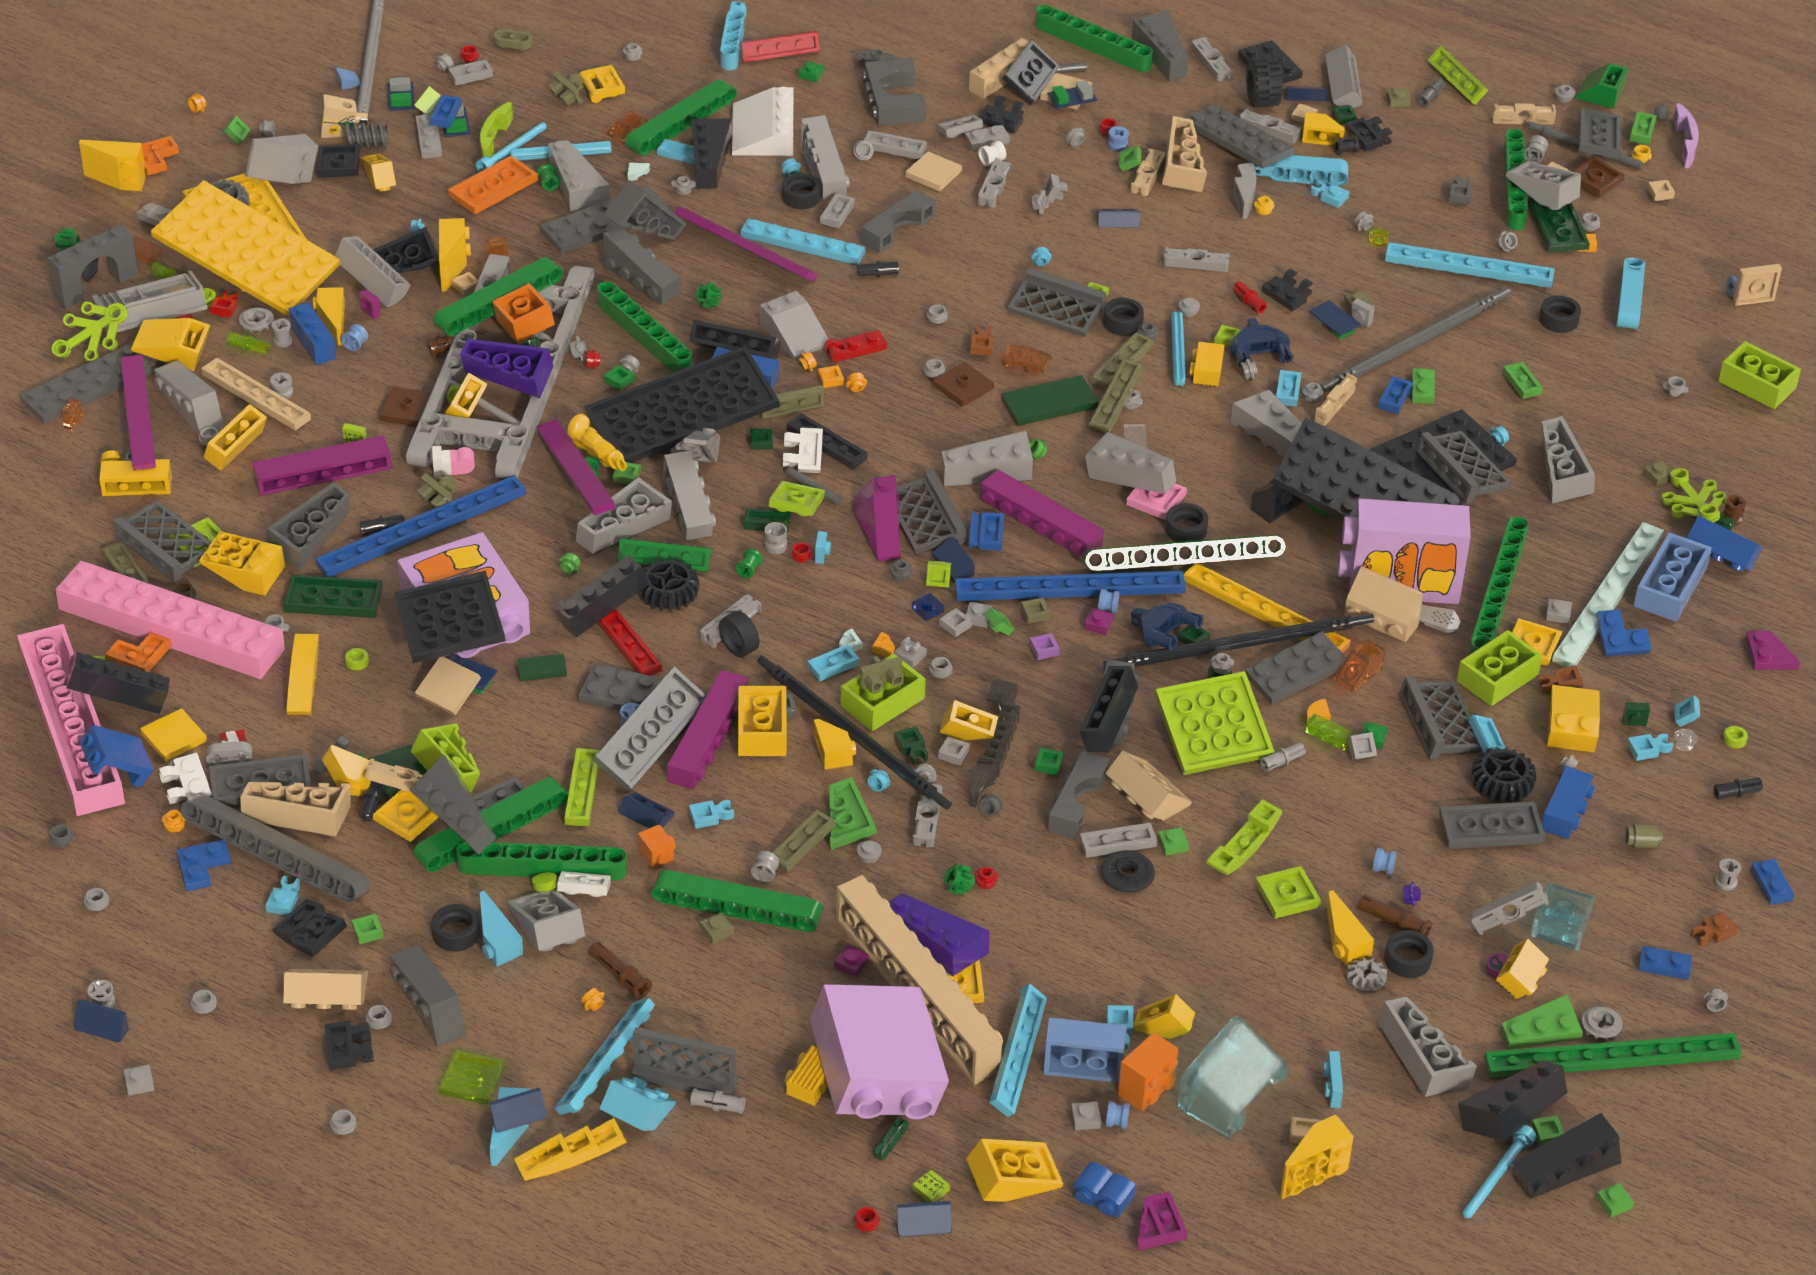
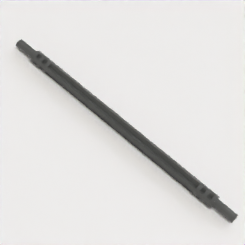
M1506 287L1495 294L1490 293L1334 375L1333 379L1321 384L1322 390L1325 393L1339 385L1346 377V374L1358 378L1495 306L1498 301L1511 295V290Z

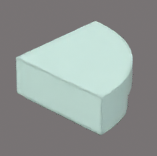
M629 163L628 181L638 180V177L644 174L647 175L650 171V163Z
M849 629L843 634L839 642V648L848 644L853 651L862 649V642L853 629Z

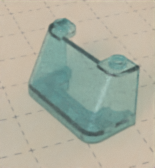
M1234 1016L1185 1070L1180 1082L1177 1108L1230 1138L1236 1130L1240 1131L1243 1128L1247 1119L1244 1116L1246 1107L1266 1084L1271 1082L1275 1085L1285 1080L1289 1071L1287 1062L1246 1021Z

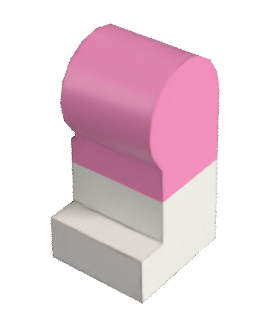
M432 446L434 476L467 474L474 470V452L470 448L462 447L457 450H441V446Z

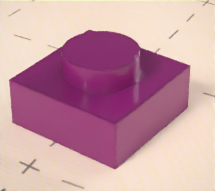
M367 289L359 292L361 310L373 320L380 317L381 303L379 298Z
M1092 608L1085 621L1084 629L1107 635L1114 620V614Z
M846 945L834 961V968L857 977L868 963L869 954Z

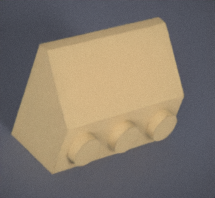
M1362 566L1346 599L1344 615L1354 617L1373 613L1374 623L1365 625L1406 642L1418 627L1423 593Z
M1122 751L1105 773L1112 779L1110 783L1118 790H1124L1127 793L1126 798L1135 805L1139 804L1143 808L1141 812L1152 820L1155 817L1164 821L1192 804L1189 798L1147 760L1128 752Z
M290 969L284 972L283 1003H290V1008H306V1004H316L317 1009H331L332 1004L342 1005V1009H357V1005L364 1003L368 971Z

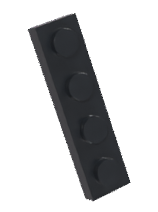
M802 413L787 423V431L790 433L800 434V428L823 429L822 452L852 470L868 459V452Z

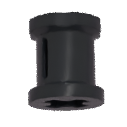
M1351 135L1348 138L1342 139L1335 137V153L1342 155L1343 152H1358L1359 142L1357 136Z

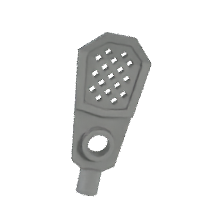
M1427 605L1421 606L1419 621L1424 623V625L1446 633L1458 631L1461 621L1455 610Z

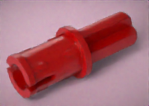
M1237 281L1232 289L1243 299L1244 304L1251 306L1258 314L1263 313L1267 309V303L1257 296L1255 290H1250L1243 282Z

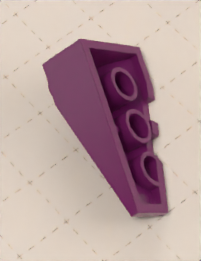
M893 475L872 478L854 496L855 516L859 520L878 561L901 559L899 491L896 477Z

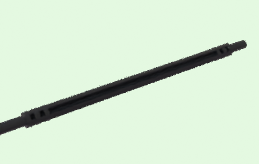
M1371 613L1354 617L1350 615L1178 645L1173 650L1161 648L1126 654L1125 657L1111 660L1135 663V667L1307 637L1321 631L1329 633L1352 629L1353 626L1374 623V615ZM1107 660L1103 661L1104 670L1106 667Z
M765 656L759 657L758 664L769 671L772 678L786 686L787 689L833 725L847 731L852 740L904 779L915 790H918L927 799H932L945 810L951 807L952 802L937 791V787L889 752L798 681L792 674L784 670L783 667L780 665L776 666Z

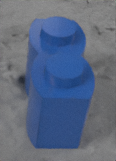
M1090 1162L1074 1182L1073 1196L1082 1204L1096 1206L1104 1215L1119 1218L1135 1197L1136 1184L1122 1175L1112 1173L1100 1164Z

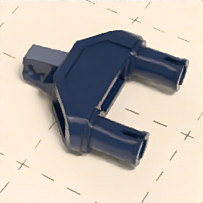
M1256 318L1247 319V326L1232 339L1229 346L1230 353L1236 357L1239 367H1241L1242 362H1245V359H1249L1252 362L1249 357L1250 354L1277 352L1281 363L1285 364L1284 358L1287 363L1293 360L1288 336L1279 329L1268 325H1259Z
M1175 603L1153 606L1150 610L1135 608L1131 611V624L1142 628L1144 645L1150 647L1159 645L1169 650L1175 649L1178 638L1168 633L1182 624L1199 629L1204 620L1203 615L1187 611L1184 606Z

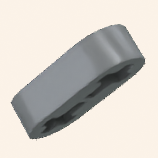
M241 741L211 744L206 751V761L210 766L251 761L253 748L249 743Z

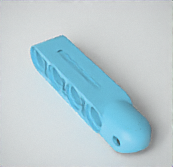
M739 1L731 2L730 11L726 16L720 47V66L724 70H734L738 67L741 53L740 42H743L747 14L746 5Z
M1292 155L1263 169L1254 164L1256 176L1270 177L1275 181L1316 184V181L1319 180L1326 185L1333 184L1336 186L1345 185L1348 181L1349 166L1342 159Z
M1624 259L1616 327L1638 330L1645 261L1641 259Z

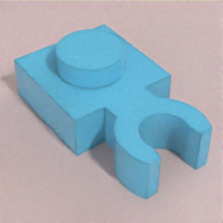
M1317 180L1316 187L1311 186L1310 194L1321 196V201L1337 208L1349 198V191L1333 184L1328 187L1324 182Z
M1651 734L1628 738L1627 746L1635 760L1639 761L1658 757L1659 752H1671L1673 743H1667L1668 734H1660L1657 738H1652Z
M730 800L721 801L718 805H714L713 801L689 805V813L695 829L719 824V819L731 820L734 818V809H731Z
M283 876L280 881L281 889L273 888L265 906L266 912L288 916L299 899L300 880L296 878L293 884H288L287 876Z
M1108 1005L1107 1024L1126 1026L1125 1049H1128L1130 1037L1127 1033H1133V1006Z

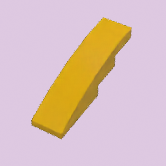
M295 634L288 687V715H312V701L315 679L317 677L319 634Z
M613 1118L593 1130H590L587 1125L565 1138L560 1133L514 1158L526 1181L577 1166L601 1156L627 1141L616 1120Z

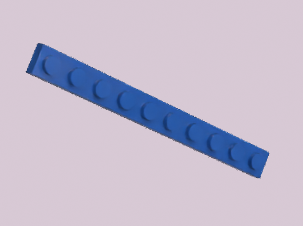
M515 475L317 557L315 558L316 565L326 577L334 576L526 495V488Z
M1183 571L955 579L957 601L1100 596L1101 589H1106L1111 593L1120 591V596L1185 593L1186 588Z

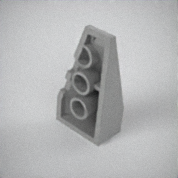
M703 428L702 431L696 430L673 447L670 454L691 450L693 459L696 458L700 462L717 463L721 437L718 433H715L716 430Z

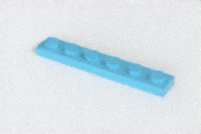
M749 218L741 229V236L747 239L858 265L865 254V246Z
M1030 983L1022 987L989 1101L990 1104L1007 1117L1015 1114L1047 997Z
M650 998L634 1002L554 1107L560 1115L570 1112L576 1113L584 1106V1099L596 1090L599 1079L610 1071L611 1063L624 1052L623 1047L633 1039L635 1027H639L649 1019V1013L655 1006Z

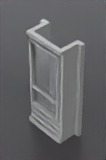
M188 271V274L184 273L115 291V293L110 292L108 295L102 294L100 297L97 294L91 296L94 305L108 307L113 303H121L126 307L128 312L127 318L118 325L117 332L140 327L143 320L171 319L208 309L203 286L192 271ZM120 311L115 312L114 317H118ZM95 314L96 318L104 317L103 315ZM109 325L105 327L106 333H108Z

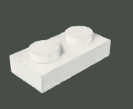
M561 871L557 882V891L571 895L582 893L593 897L607 896L611 876Z

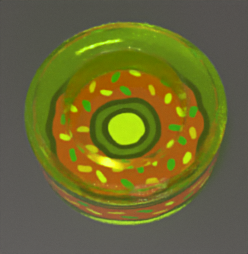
M1375 228L1369 232L1368 241L1374 246L1383 247L1389 243L1390 234L1385 229Z

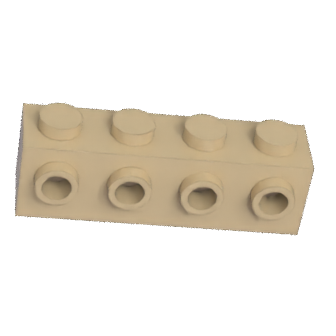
M1021 38L971 70L969 91L985 99L1005 86L1007 83L1002 79L1003 75L1029 41Z

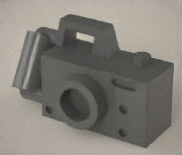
M868 49L866 53L860 51L855 54L857 60L863 59L864 68L865 62L895 59V55L884 53L880 49Z

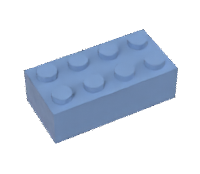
M1669 532L1638 585L1634 607L1677 622L1708 567L1712 547Z

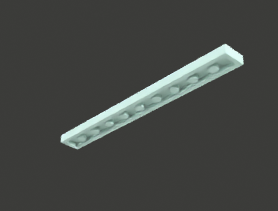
M1644 522L1641 524L1554 653L1553 663L1563 667L1577 666L1599 633L1596 618L1597 612L1614 610L1662 538L1664 530Z

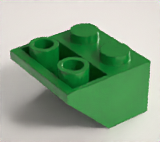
M1609 63L1587 74L1576 95V99L1614 109L1625 88L1629 68Z

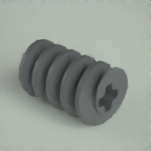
M378 122L377 128L374 127L373 123H370L368 129L364 123L358 129L355 123L352 130L346 124L347 144H360L362 149L365 143L367 148L370 149L372 143H374L375 148H379L380 142H382L383 147L387 148V122L385 128H383L381 122Z

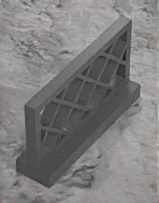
M1028 268L1025 273V280L1008 306V312L1085 337L1098 314L1104 311L1106 292ZM1030 288L1037 292L1026 294L1025 290ZM1051 295L1056 298L1046 301L1044 296ZM1041 298V303L1032 305L1030 302L1031 299ZM1024 301L1028 305L1024 308L1016 307L1017 303ZM1070 301L1075 303V305L1065 307L1063 302ZM1060 304L1061 309L1051 311L1049 308L1051 305ZM1044 307L1047 310V313L1038 314L1035 312V310ZM1088 307L1094 309V311L1084 313L1082 308ZM1079 310L1081 315L1070 317L1068 312ZM1065 314L1067 319L1059 321L1054 317ZM1084 320L1085 322L1083 328L1074 325L1078 321Z
M1462 431L1432 436L1429 432L1421 433L1416 448L1417 453L1458 496L1465 499L1464 502L1466 504L1473 502L1474 497L1477 495L1511 488L1512 483ZM1459 439L1463 444L1455 442L1453 440ZM1451 447V448H1454V449H1457V450H1461L1462 453H1461V452H1458V451L1451 450V449H1449V448ZM1464 452L1473 454L1475 457L1464 454ZM1462 460H1463V461H1466V462L1473 463V464H1475V465L1473 466V465H1470V464L1463 463ZM1477 465L1486 467L1488 470L1479 468ZM1474 474L1485 476L1487 479L1475 476ZM1490 478H1491V479H1494V480H1498L1500 483L1491 481Z
M933 469L925 471V478L898 487L899 495L905 496L902 502L899 501L900 526L915 554L941 546L951 537H954L959 544L967 542L965 526ZM925 487L923 494L914 492L917 488ZM910 498L919 499L916 505L907 503ZM924 501L932 502L931 508L923 507ZM903 509L913 510L910 516L901 514ZM918 512L927 514L924 519L915 517ZM932 515L941 517L938 523L929 521ZM914 523L920 526L918 530L909 529L910 524ZM927 526L935 529L930 534L923 532L924 528ZM940 530L948 531L950 533L945 536L937 535ZM919 537L928 539L926 543L920 545L916 543Z
M158 500L126 520L122 517L114 520L116 538L174 584L182 580V573L199 563L200 558L207 550L194 551V547L205 546L208 548L212 543ZM157 509L163 513L162 516H150ZM136 522H145L144 527H134L132 525ZM161 523V527H148V524ZM165 523L177 524V528H164ZM147 534H160L159 539H149ZM163 534H176V539H163ZM180 534H190L192 539H179ZM162 546H174V551H164ZM178 546H191V550L178 551ZM177 557H189V560L183 564L179 563L176 559Z
M1414 676L1405 677L1399 695L1429 759H1438L1440 753L1483 752L1468 721L1471 715L1455 681L1416 682ZM1421 690H1425L1432 695L1429 697L1423 694ZM1440 690H1450L1452 696H1449ZM1436 696L1444 700L1446 703L1443 705L1440 702L1434 700V697ZM1451 704L1457 707L1460 712L1458 713L1448 706ZM1428 705H1430V706H1432V707H1434V708H1436V709H1438V710H1440V711H1439L1438 713H1436V712L1430 710L1429 707H1428ZM1442 713H1445L1453 717L1454 719L1450 721L1441 715ZM1436 721L1447 726V728L1444 730L1437 726ZM1460 721L1467 725L1468 728L1465 729L1456 724V722ZM1452 729L1461 734L1462 736L1459 738L1450 733L1449 731ZM1467 737L1475 742V744H1470L1464 741V738ZM1443 738H1446L1455 744L1445 745V741Z
M635 1027L633 1032L634 1068L632 1079L637 1077L648 1084L692 1093L693 1089L696 1088L709 1092L723 1091V1094L734 1096L739 1083V1076L736 1075V1049ZM641 1038L648 1039L653 1044L648 1045ZM666 1044L674 1045L678 1049L673 1051ZM659 1048L666 1055L660 1056L654 1050ZM692 1050H698L703 1055L697 1056ZM685 1054L690 1060L686 1062L679 1055ZM717 1055L729 1057V1060L723 1062ZM709 1059L716 1066L710 1067L704 1061Z

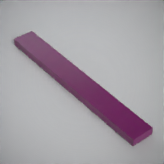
M680 206L676 208L675 214L805 279L816 281L817 273Z
M143 355L121 357L133 470L156 468Z
M555 419L537 425L538 434L592 513L598 515L614 509L615 503L558 420Z

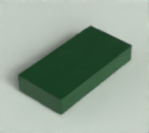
M746 508L744 529L765 531V527L769 523L779 522L787 527V532H789L791 512Z
M564 654L517 659L520 681L567 676Z

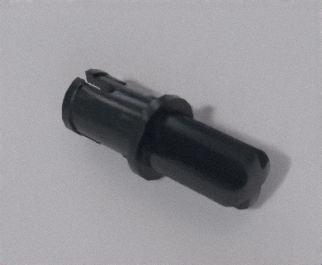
M876 261L874 264H858L856 272L858 276L877 275L878 278L881 275H898L899 265L898 261Z
M404 515L384 518L379 516L376 519L359 521L361 535L377 533L405 521Z
M1758 777L1741 781L1734 779L1733 782L1715 784L1713 790L1717 800L1733 796L1740 798L1743 794L1761 791L1763 784L1761 778Z
M371 781L367 792L363 793L364 800L358 814L362 821L366 822L373 819L377 805L382 801L381 794L384 784Z

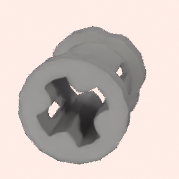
M287 319L273 321L271 327L275 334L273 337L274 345L283 348L288 347L293 341L289 331L291 323Z
M1731 858L1721 860L1719 863L1720 873L1716 876L1715 884L1721 890L1732 891L1737 887L1738 880L1736 877L1741 872V865L1738 861Z

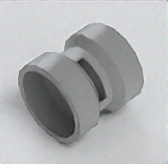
M1539 135L1531 137L1525 148V159L1534 163L1541 162L1547 151L1548 141Z
M772 522L766 525L765 549L767 552L780 554L787 549V527L784 524Z

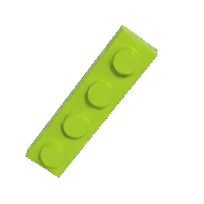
M1441 45L1429 57L1428 61L1474 105L1489 91Z
M576 748L565 813V825H590L599 766L592 759L600 750Z

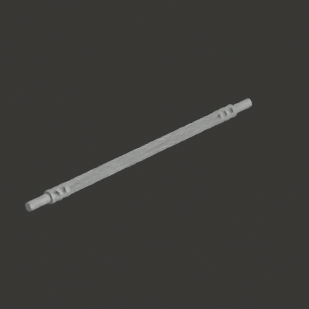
M373 0L357 104V112L368 114L384 0ZM356 124L358 129L361 128L362 124Z

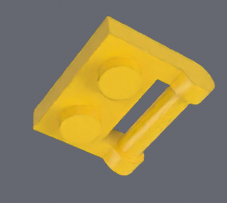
M612 65L589 69L579 73L583 78V84L587 88L593 103L600 102L602 98L625 94V86ZM591 79H596L600 89L595 88Z

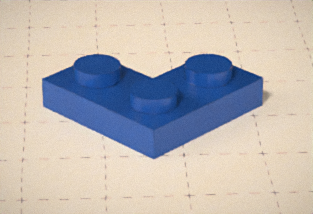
M1621 610L1597 612L1596 618L1604 657L1650 653L1652 649L1647 629L1625 630Z
M225 840L176 849L186 891L211 886L207 868L231 863Z

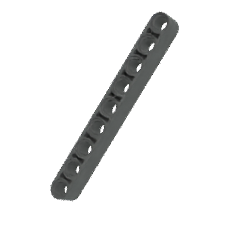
M207 795L196 796L185 801L181 806L182 816L188 822L344 902H352L366 895L370 890L369 880L363 874Z

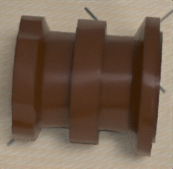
M444 334L443 337H440V335L435 336L433 340L431 338L427 339L431 356L436 357V354L440 353V355H443L446 351H449L452 345L450 336Z
M1738 495L1727 497L1724 511L1722 512L1724 518L1726 516L1735 520L1734 525L1741 524L1744 520L1743 514L1746 501Z

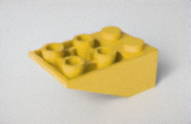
M191 318L143 320L131 351L167 363L178 360L189 370L194 371L205 346L210 325Z
M221 531L199 560L200 564L243 591L263 596L267 594L285 568L282 546Z
M1336 1114L1315 1123L1285 1163L1280 1194L1282 1199L1291 1195L1295 1196L1308 1187L1317 1186L1324 1180L1335 1175H1341L1348 1170L1354 1136Z

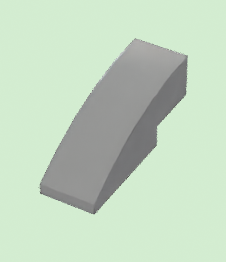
M1254 163L1238 164L1237 175L1234 178L1233 196L1242 219H1247L1254 204L1256 188Z

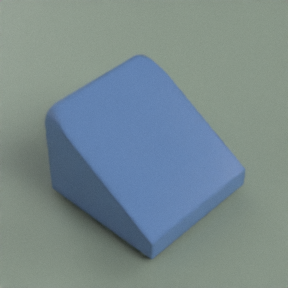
M335 68L336 80L342 90L360 86L361 82L355 72Z

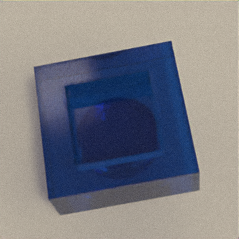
M928 593L913 601L912 609L921 618L928 621L943 613L944 605L935 596Z

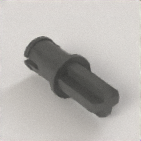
M1438 78L1431 85L1425 87L1424 92L1417 98L1420 106H1428L1433 99L1439 96V92L1446 84L1442 78Z

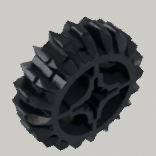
M665 558L664 561L656 560L655 564L648 563V567H643L649 585L638 593L640 599L645 601V605H651L652 609L659 607L661 611L669 609L670 612L673 608L680 610L681 606L688 607L689 603L694 602L695 597L698 596L699 579L696 570L692 569L690 564L685 565L684 561L677 562L676 559L668 561Z
M1496 746L1493 751L1487 748L1486 752H1480L1478 758H1475L1471 769L1472 785L1476 786V792L1483 793V797H1491V801L1497 799L1501 803L1503 801L1512 803L1515 799L1520 802L1523 797L1527 798L1534 789L1537 778L1535 765L1531 763V758H1525L1524 753L1518 754L1516 749L1510 751L1507 747L1499 749Z

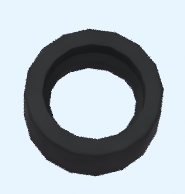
M797 173L783 180L782 200L787 206L795 209H808L819 203L821 185L816 177L810 174ZM796 189H806V190H809L810 192H808V193H795V192H793V190H796Z
M1550 296L1543 300L1541 304L1540 323L1546 329L1557 333L1573 331L1577 328L1580 321L1581 306L1577 301L1567 296ZM1561 311L1570 316L1559 317L1550 312Z
M1112 299L1104 307L1103 325L1113 334L1132 335L1135 332L1137 333L1139 326L1143 324L1144 308L1133 299ZM1127 314L1134 318L1119 319L1114 317V315Z
M1177 504L1167 512L1165 531L1176 542L1203 540L1207 535L1209 516L1203 508L1195 504ZM1179 520H1191L1196 522L1198 525L1196 527L1189 528L1182 527L1176 524L1175 522Z
M734 611L719 621L718 628L722 641L733 655L745 657L757 650L760 644L759 634L754 623L745 613Z
M463 904L446 905L438 909L432 917V936L438 947L446 951L457 952L472 947L478 941L480 935L479 919L477 913L472 908ZM459 921L470 925L468 930L459 934H449L441 930L449 922Z
M1403 930L1394 933L1388 939L1384 956L1386 966L1391 972L1401 977L1417 978L1422 976L1431 967L1434 953L1433 944L1427 936L1420 932ZM1400 948H1412L1419 951L1424 957L1419 960L1410 961L1399 957L1394 951Z

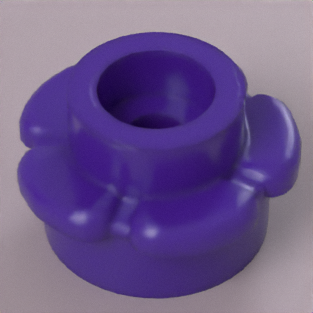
M1414 882L1403 886V896L1406 905L1412 904L1416 906L1417 901H1421L1420 887L1415 886Z

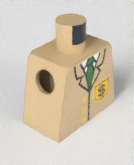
M323 94L320 119L321 138L346 136V124H348L350 130H352L355 123L367 125L368 114L357 112L354 100Z

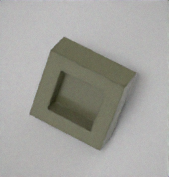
M1407 88L1387 89L1386 96L1390 107H1410L1411 100Z
M1364 291L1345 295L1344 303L1350 311L1352 309V302L1357 298L1373 306L1372 301Z
M1662 460L1645 466L1643 474L1653 484L1658 486L1671 480L1672 469Z
M1044 598L1021 602V610L1028 624L1050 620V611Z
M722 912L700 921V929L712 944L734 935V927Z

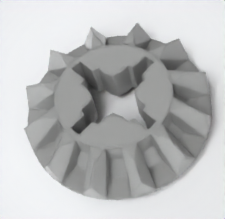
M251 308L240 315L239 324L243 327L244 331L249 330L251 333L258 331L261 333V330L267 331L274 316L267 309Z
M1362 957L1359 961L1354 959L1352 964L1348 965L1347 979L1354 987L1360 990L1374 991L1386 983L1387 970L1383 968L1382 962L1376 963L1374 958L1366 960ZM1370 970L1371 973L1364 978V972Z
M1602 1006L1592 1007L1586 1010L1582 1016V1028L1586 1029V1035H1594L1595 1040L1599 1037L1605 1041L1610 1037L1616 1039L1617 1035L1622 1031L1623 1022L1621 1017L1610 1008ZM1604 1019L1605 1025L1603 1026V1028H1600L1598 1024H1600V1022H1602Z

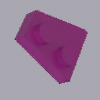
M1747 631L1746 641L1754 670H1798L1799 660L1771 631Z
M1170 1192L1144 1198L1137 1242L1138 1251L1187 1239L1188 1232Z

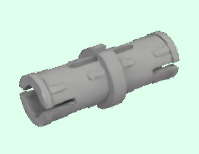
M694 1088L691 1094V1105L713 1108V1111L716 1112L725 1110L742 1114L745 1108V1097L723 1094V1091L709 1092Z

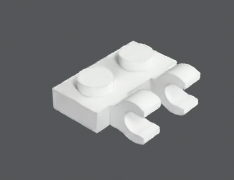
M800 428V434L785 433L784 447L799 445V454L783 453V467L798 466V472L820 473L823 429Z
M197 753L173 759L174 766H165L159 769L162 783L179 778L182 788L175 787L167 790V798L170 805L183 800H190L202 794L212 798V793Z

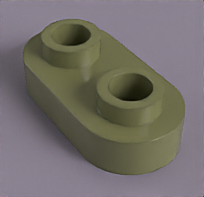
M499 29L494 32V43L499 47L524 51L533 45L532 35L528 32L510 29Z

